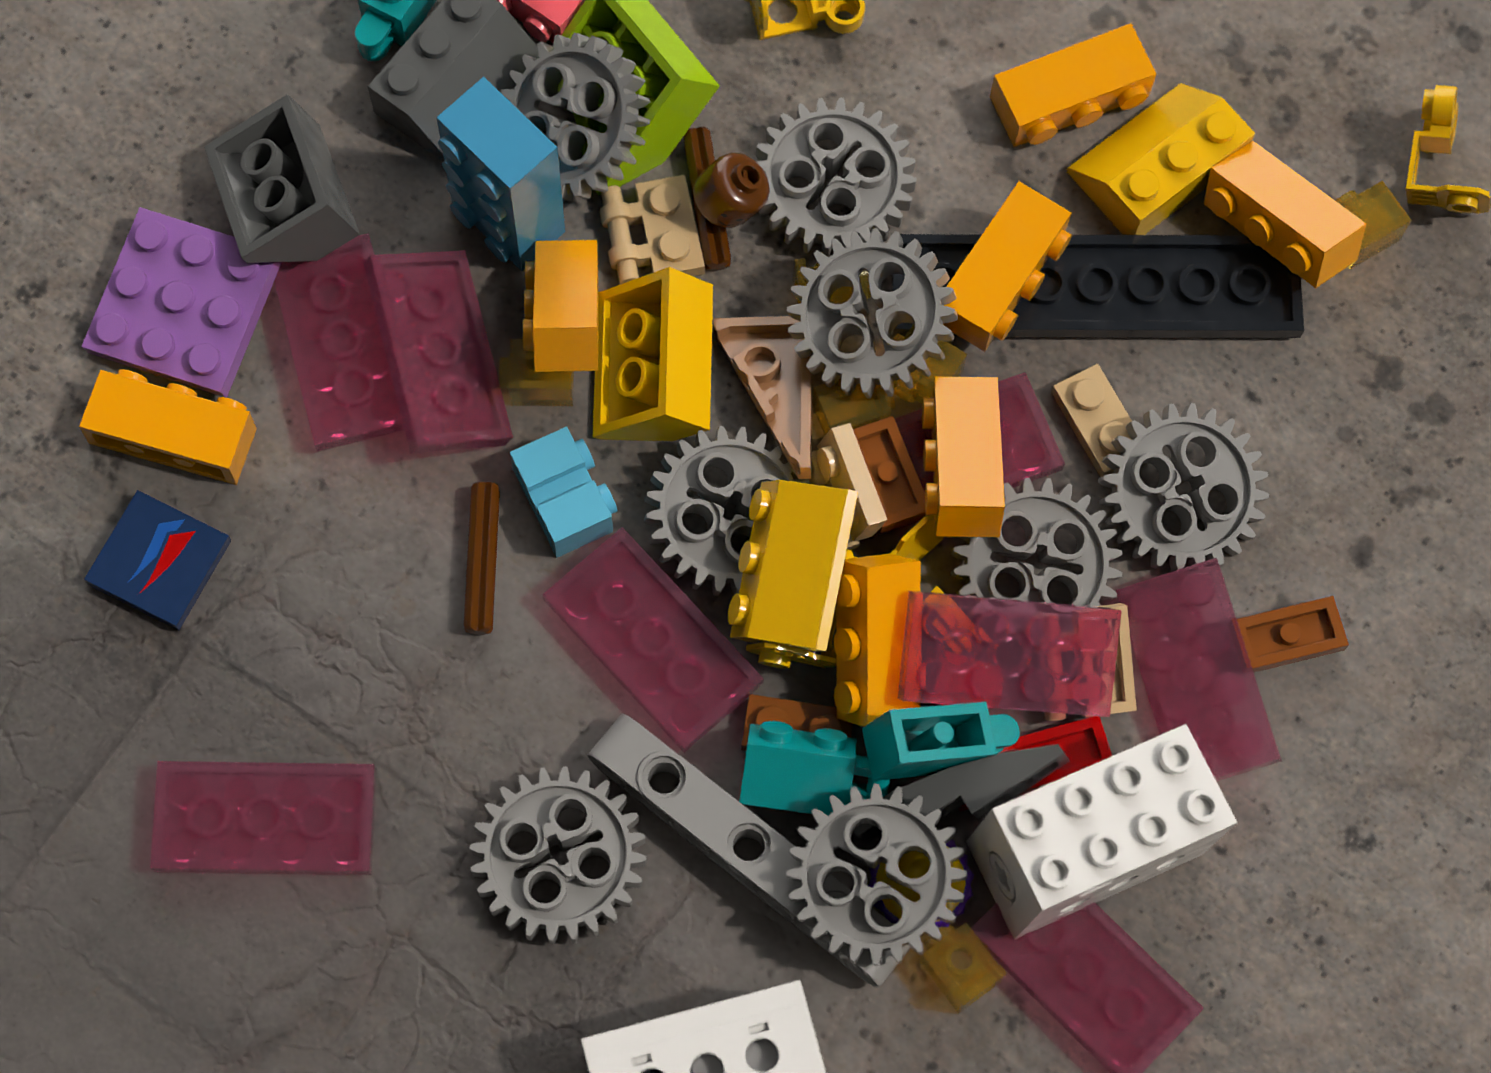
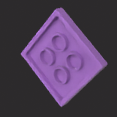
M139 207L81 347L90 354L227 398L282 262L247 263L241 258L235 237Z

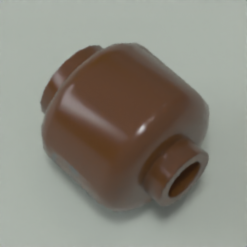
M731 152L720 156L703 170L695 181L693 192L697 207L709 222L721 228H734L744 224L763 208L768 201L770 187L763 168L753 158L743 153Z

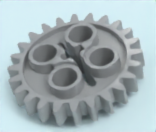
M573 33L571 39L561 35H555L554 47L542 42L537 44L538 59L526 54L522 56L526 67L525 72L520 73L511 70L509 74L516 83L515 89H502L501 94L510 100L541 132L547 127L546 137L558 147L562 199L572 201L574 196L590 199L592 189L604 193L608 191L607 176L620 181L624 179L619 166L622 161L634 165L637 162L629 150L632 145H645L646 141L637 135L636 131L637 127L649 125L650 120L639 116L638 109L649 104L650 99L636 94V91L643 86L645 80L631 74L636 63L623 58V50L621 48L607 44V41L595 36L589 38L579 33ZM563 78V86L558 93V85ZM604 92V101L601 107L598 108L599 98ZM541 101L605 123L607 131L601 133L539 110L538 105ZM587 141V151L582 157V147Z
M839 97L835 110H828L824 100L818 98L816 112L810 113L807 107L800 103L798 104L796 120L782 113L780 115L781 131L772 127L766 129L765 140L768 144L757 145L756 157L760 160L757 163L763 168L768 178L770 192L768 201L759 211V214L773 213L769 223L771 231L783 226L787 227L785 232L786 244L793 242L800 236L804 238V253H808L814 244L818 243L822 244L823 254L829 257L832 250L831 240L834 238L846 248L851 246L852 231H856L862 242L865 243L869 242L873 228H878L885 242L888 240L889 234L887 224L898 228L902 225L903 214L900 210H910L912 197L907 193L915 191L916 178L909 175L914 172L915 159L904 157L908 153V140L894 142L898 131L896 123L883 129L880 127L883 112L879 110L868 119L863 116V102H859L853 112L846 111L844 98ZM827 139L836 142L839 147L833 150H824L819 148L816 143ZM853 145H860L861 147L846 160L843 176H837L836 174L843 165L848 151ZM868 166L877 169L881 174L873 178H867L862 176L857 170ZM793 177H803L811 184L804 188H795L786 181ZM825 177L832 179L823 192ZM823 192L821 201L816 208L808 210L806 207L811 205ZM835 204H843L848 206L852 212L845 216H837L831 213L828 208Z
M873 228L869 242L865 243L862 242L856 231H852L851 246L846 248L836 238L832 239L833 255L827 257L819 251L814 252V256L820 265L816 271L807 267H801L800 272L807 280V286L797 285L791 287L794 296L802 301L801 304L787 307L790 317L800 321L790 326L788 332L793 339H804L794 348L800 358L811 356L806 367L812 375L824 370L822 381L827 387H832L842 378L841 389L847 396L851 395L857 384L861 385L862 392L867 399L872 398L875 385L880 384L889 397L893 396L894 381L899 379L907 388H913V380L910 373L917 370L929 377L931 372L925 362L928 357L937 360H944L945 358L942 350L937 345L938 341L948 342L954 340L952 331L943 325V323L958 320L955 309L944 306L957 299L953 288L942 287L950 279L946 269L934 270L938 260L932 251L920 257L922 247L916 239L903 248V239L897 231H894L887 243L883 242L878 228ZM863 271L869 272L871 296L879 308L875 316L884 344L885 353L883 356H876L874 332L866 320V317L869 316V308L860 280V273ZM892 274L905 276L904 282L899 289L893 292L881 290V284L887 276ZM843 286L854 288L852 297L843 304L830 303L831 296L836 289ZM906 322L915 324V330L908 339L904 341H894L891 339V333L897 325ZM851 335L864 336L863 344L856 352L850 354L840 352L841 344L847 337Z
M1173 403L1163 408L1162 419L1153 409L1144 413L1145 427L1135 420L1128 423L1125 427L1131 439L1119 435L1111 442L1121 454H1109L1102 460L1106 466L1114 470L1113 474L1104 475L1098 479L1099 484L1112 488V494L1099 500V505L1114 506L1116 512L1105 521L1106 526L1121 523L1124 528L1116 540L1117 543L1121 544L1133 539L1136 545L1132 557L1136 559L1148 551L1151 552V568L1153 569L1161 567L1166 559L1169 558L1171 572L1175 574L1183 571L1186 560L1192 572L1197 573L1204 570L1205 557L1213 567L1224 564L1222 550L1231 556L1240 554L1242 549L1236 537L1248 541L1256 536L1247 522L1264 520L1265 515L1253 506L1254 503L1269 498V494L1256 489L1255 484L1268 477V472L1254 471L1251 465L1262 456L1261 452L1246 453L1243 449L1250 438V434L1246 433L1234 438L1231 435L1235 423L1234 419L1231 418L1218 426L1215 424L1216 409L1211 408L1201 418H1198L1197 408L1194 403L1184 407L1181 417ZM1188 442H1194L1204 450L1205 462L1202 467L1193 465L1187 459L1186 446ZM1163 446H1167L1170 449V459L1163 454ZM1143 462L1150 463L1157 469L1160 478L1156 488L1148 487L1140 479L1139 470ZM1188 481L1192 491L1179 496L1175 486ZM1211 489L1220 491L1226 498L1227 508L1223 515L1217 514L1209 506L1208 494ZM1165 509L1173 511L1180 518L1181 531L1178 536L1169 534L1162 526L1161 519ZM1197 518L1204 523V531H1200L1197 528Z
M719 426L714 441H710L704 431L700 430L695 436L696 448H693L685 440H680L676 446L680 459L666 453L661 460V464L668 473L654 471L650 479L661 491H649L644 499V502L658 507L657 510L647 513L644 517V523L659 525V529L650 536L649 543L666 544L667 548L662 553L659 561L664 563L675 558L679 562L674 573L676 579L683 576L687 571L694 573L692 589L697 590L703 581L707 579L712 581L714 596L719 595L725 583H730L734 595L739 593L743 573L739 571L738 567L740 555L734 552L730 539L738 534L746 535L750 538L753 520L749 517L752 499L751 491L760 488L761 482L786 480L810 483L809 479H793L792 473L794 471L789 462L783 464L779 460L783 453L779 446L775 447L771 452L764 449L766 443V434L764 433L753 444L747 442L745 427L740 428L734 440L728 438L724 426ZM707 467L720 468L728 477V485L721 488L712 487L704 479L703 470ZM687 491H696L698 496L704 500L688 497ZM727 502L736 505L735 516L731 521L722 517L724 514L723 507ZM687 513L701 515L707 522L708 531L699 535L690 533L683 525L682 516Z
M1024 478L1020 483L1019 494H1016L1008 482L1004 483L1005 509L1002 525L1004 522L1013 521L1022 526L1026 536L1024 545H1009L1004 540L1001 531L1000 537H960L967 542L966 546L954 547L950 552V555L955 558L964 560V565L950 572L951 577L966 579L967 583L956 593V597L966 598L972 596L975 603L967 611V616L970 617L983 612L987 617L981 630L985 633L996 624L1001 626L1000 642L1006 643L1014 633H1019L1021 649L1030 647L1032 635L1037 634L1035 614L1056 612L1058 632L1072 631L1071 609L1101 606L1098 602L1099 599L1112 601L1117 597V593L1106 585L1107 581L1121 578L1123 573L1109 567L1110 561L1122 555V550L1107 548L1106 542L1117 533L1116 529L1101 531L1098 524L1103 520L1106 512L1102 510L1089 515L1086 512L1091 499L1089 495L1084 496L1077 503L1070 500L1072 495L1071 484H1067L1058 494H1054L1051 478H1046L1042 482L1039 491H1034L1030 478ZM1057 529L1068 530L1075 536L1077 548L1074 554H1065L1056 548L1053 536ZM1037 552L1039 553L1038 558L1041 563L1078 565L1081 567L1082 572L1081 574H1074L1067 570L1047 567L1035 575L1034 567L1031 564L994 562L991 560L990 555L991 553H999L1006 557L1026 560ZM998 573H1008L1016 578L1019 584V592L1016 598L1008 599L1002 597L997 592L995 578ZM1058 580L1068 587L1071 598L1067 606H1058L1050 601L1047 595V586L1050 581Z
M567 766L562 767L558 781H551L546 769L540 768L539 783L532 785L521 774L519 775L520 792L514 794L511 790L502 786L500 793L505 804L502 807L491 803L485 804V810L492 819V823H475V831L484 837L486 841L470 844L471 854L484 858L485 861L477 863L470 868L473 877L488 878L477 889L480 898L496 895V899L489 907V911L492 916H496L508 910L510 912L506 921L508 930L512 931L522 921L527 923V940L532 941L539 929L542 928L546 929L550 945L555 944L559 930H566L572 943H577L578 927L584 925L596 937L599 935L598 918L602 916L614 925L618 922L613 908L615 903L629 908L633 905L632 898L625 891V887H642V878L632 872L631 868L646 866L647 858L645 855L632 852V849L646 843L645 834L638 832L629 833V830L639 822V816L637 812L625 815L620 814L627 803V797L622 794L609 800L607 798L610 791V782L608 780L599 784L595 790L591 788L590 771L585 770L576 783L570 781ZM576 808L584 812L587 818L584 825L578 830L567 831L560 828L556 823L559 814L565 809ZM522 831L530 832L537 838V844L531 852L520 855L508 849V841L514 834ZM595 832L603 834V838L597 842H590L576 847V845L582 843ZM558 845L562 851H568V862L565 865L559 866L555 859L548 860L551 857L549 848ZM594 855L605 858L610 864V869L602 878L588 879L579 871L582 862L586 858ZM542 863L522 878L514 876L515 871L518 869ZM550 879L557 882L561 887L560 894L552 902L539 903L531 897V889L540 880Z
M874 784L871 797L866 800L862 799L856 787H851L850 804L844 806L836 796L832 795L830 796L833 813L827 816L815 808L811 811L818 825L816 830L799 827V835L808 844L806 848H790L789 853L793 858L802 862V867L787 870L786 876L793 881L802 882V887L792 891L789 894V898L792 902H807L808 906L798 914L797 918L800 923L813 919L817 920L818 923L813 929L811 937L816 941L829 933L832 936L829 947L831 954H836L846 944L850 946L851 963L856 964L863 950L870 951L874 966H879L883 951L890 950L897 964H900L903 959V946L909 944L918 955H922L924 952L920 937L926 934L938 942L942 939V935L935 925L938 919L947 923L955 922L956 917L945 906L947 902L959 903L964 900V895L961 892L951 888V883L960 882L967 877L966 871L951 868V863L963 857L964 851L963 848L946 847V843L955 835V829L949 827L938 831L935 828L941 817L939 809L930 812L926 816L920 813L923 806L922 796H917L907 806L902 804L901 787L895 789L890 800L882 799L879 784ZM862 824L874 825L882 833L880 844L870 851L857 849L851 842L853 831ZM836 848H841L850 853L855 859L874 869L880 862L886 864V876L897 884L917 892L920 895V900L912 902L883 882L878 881L873 888L868 887L866 873L856 866L836 858L833 855V851ZM917 851L928 857L931 866L925 876L919 879H911L905 877L900 872L898 864L904 854ZM835 871L846 872L854 879L853 891L843 899L831 898L823 890L825 879ZM882 899L896 901L903 910L900 921L891 927L877 925L871 918V910L876 902Z

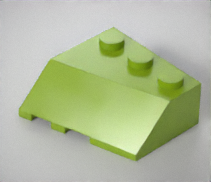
M585 0L561 36L571 39L573 33H579L589 38L595 36L607 41V44L621 48L623 50L622 57L636 63L631 74L645 80V83L636 91V94L650 99L649 104L638 109L639 116L650 120L649 125L637 127L636 134L646 141L645 145H632L629 150L637 162L635 165L621 162L619 166L624 176L622 181L606 177L608 186L621 187L666 161L720 85L648 0ZM563 78L558 85V93L563 86ZM604 92L599 98L598 108L601 107L604 101ZM572 112L578 125L601 133L607 131L605 123ZM587 141L582 147V155H585L587 151ZM596 190L597 195H601V192Z

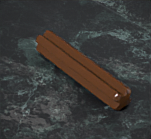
M707 127L689 128L684 135V147L704 265L706 270L709 271L723 270L730 267L731 264L727 230L709 222L701 214L695 203L693 192L697 177L715 161L711 133Z
M475 482L471 486L463 626L466 633L474 635L490 634L493 630L500 500L499 486L493 482Z

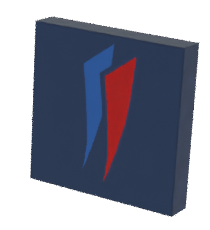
M137 490L84 580L87 585L179 631L231 543L229 535Z

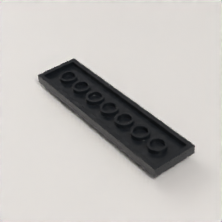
M982 234L900 235L903 239V248L916 239L922 247L920 257L931 251L935 254L938 263L934 270L945 268L950 278L942 286L946 287ZM1072 235L1060 258L1055 261L1049 257L1041 268L1040 272L1044 273L1045 277L1033 298L1028 301L1022 297L1014 308L1013 312L1018 314V317L1006 337L1301 338L1304 332L1301 277L1291 272L1283 263L1260 246L1255 245L1245 235ZM900 274L891 275L892 292L899 289L904 282L905 276ZM906 322L897 325L893 329V337H910L915 330V324Z

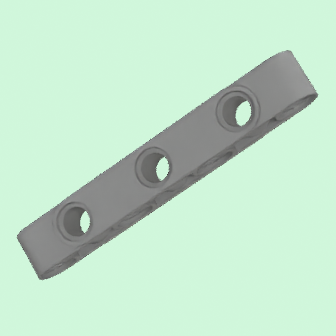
M621 714L587 754L588 759L602 773L644 805L649 811L813 940L811 934L818 923L817 920L813 919L800 923L797 918L798 914L808 906L807 902H792L789 898V894L792 891L802 887V882L793 881L786 876L787 870L802 867V862L793 858L789 853L790 848L796 846L631 717ZM669 772L676 776L679 780V785L674 791L662 794L654 791L650 787L649 782L657 773ZM753 838L762 845L764 852L756 860L744 861L734 853V845L741 839ZM831 874L824 881L823 890L831 898L843 899L852 892ZM872 908L871 918L877 925L882 927L893 926L890 921ZM828 933L823 938L814 942L830 953L829 947L832 936ZM846 944L836 954H831L857 976L876 988H880L898 965L890 950L883 951L879 966H874L871 953L863 950L856 964L851 963L850 946ZM909 944L902 947L903 957L911 948Z

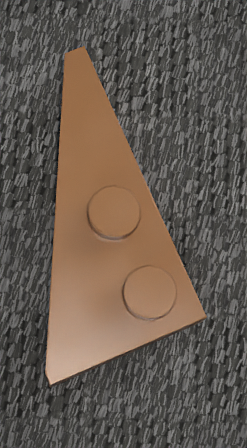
M790 316L713 318L714 333L717 341L797 478L811 479L813 375L806 367L811 356L806 358L799 357L794 348L804 339H793L788 332L790 326L800 321Z

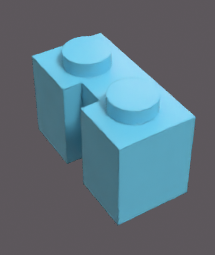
M567 426L510 452L512 469L556 558L613 532L611 514L618 512L615 501L605 483L597 486L595 481H592L587 471L595 467L592 455L583 439L574 441Z

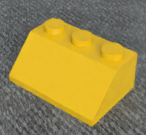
M1180 83L1069 166L1066 172L1123 235H1145L1206 189L1210 168L1253 141L1256 133L1223 97Z
M667 267L598 292V371H595L594 438L599 440L676 441L696 435L700 430L704 432L710 430L713 284Z
M786 480L761 482L760 489H757L753 494L749 508V517L753 520L750 540L745 542L739 556L738 567L739 571L743 573L739 593L733 596L728 609V623L732 625L730 638L752 643H778L809 651H826L858 492Z

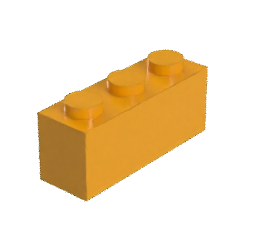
M1132 23L994 75L990 99L1014 147L1030 142L1031 145H1037L1051 139L1058 130L1074 124L1076 127H1085L1097 121L1105 112L1121 107L1122 110H1128L1142 104L1150 95L1157 73Z
M1254 141L1249 142L1210 168L1204 205L1314 288L1319 287L1357 261L1366 223Z
M1018 181L946 286L953 288L957 299L944 306L955 309L958 320L943 323V325L984 352L995 337L1003 341L1017 320L1018 314L1013 312L1020 299L1023 297L1030 301L1043 282L1045 274L1040 272L1049 257L1057 261L1066 249L1072 237V234L1066 231L1072 212Z
M597 240L536 241L535 261H525L524 351H534L535 372L598 371Z
M125 369L118 370L117 374L100 370L79 425L89 444L234 485L238 483L257 430L250 411H247V407L236 400L218 397L216 402L197 397V393L194 390L180 384L169 383L166 388L150 384L144 376Z
M935 376L932 397H923L922 429H931L932 440H924L923 467L924 471L933 472L934 483H926L925 514L935 515L936 536L1000 537L1005 499L998 377Z
M893 554L856 557L844 560L836 600V633L834 636V649L837 655V685L834 690V701L837 707V719L865 727L889 710L920 707L921 561Z

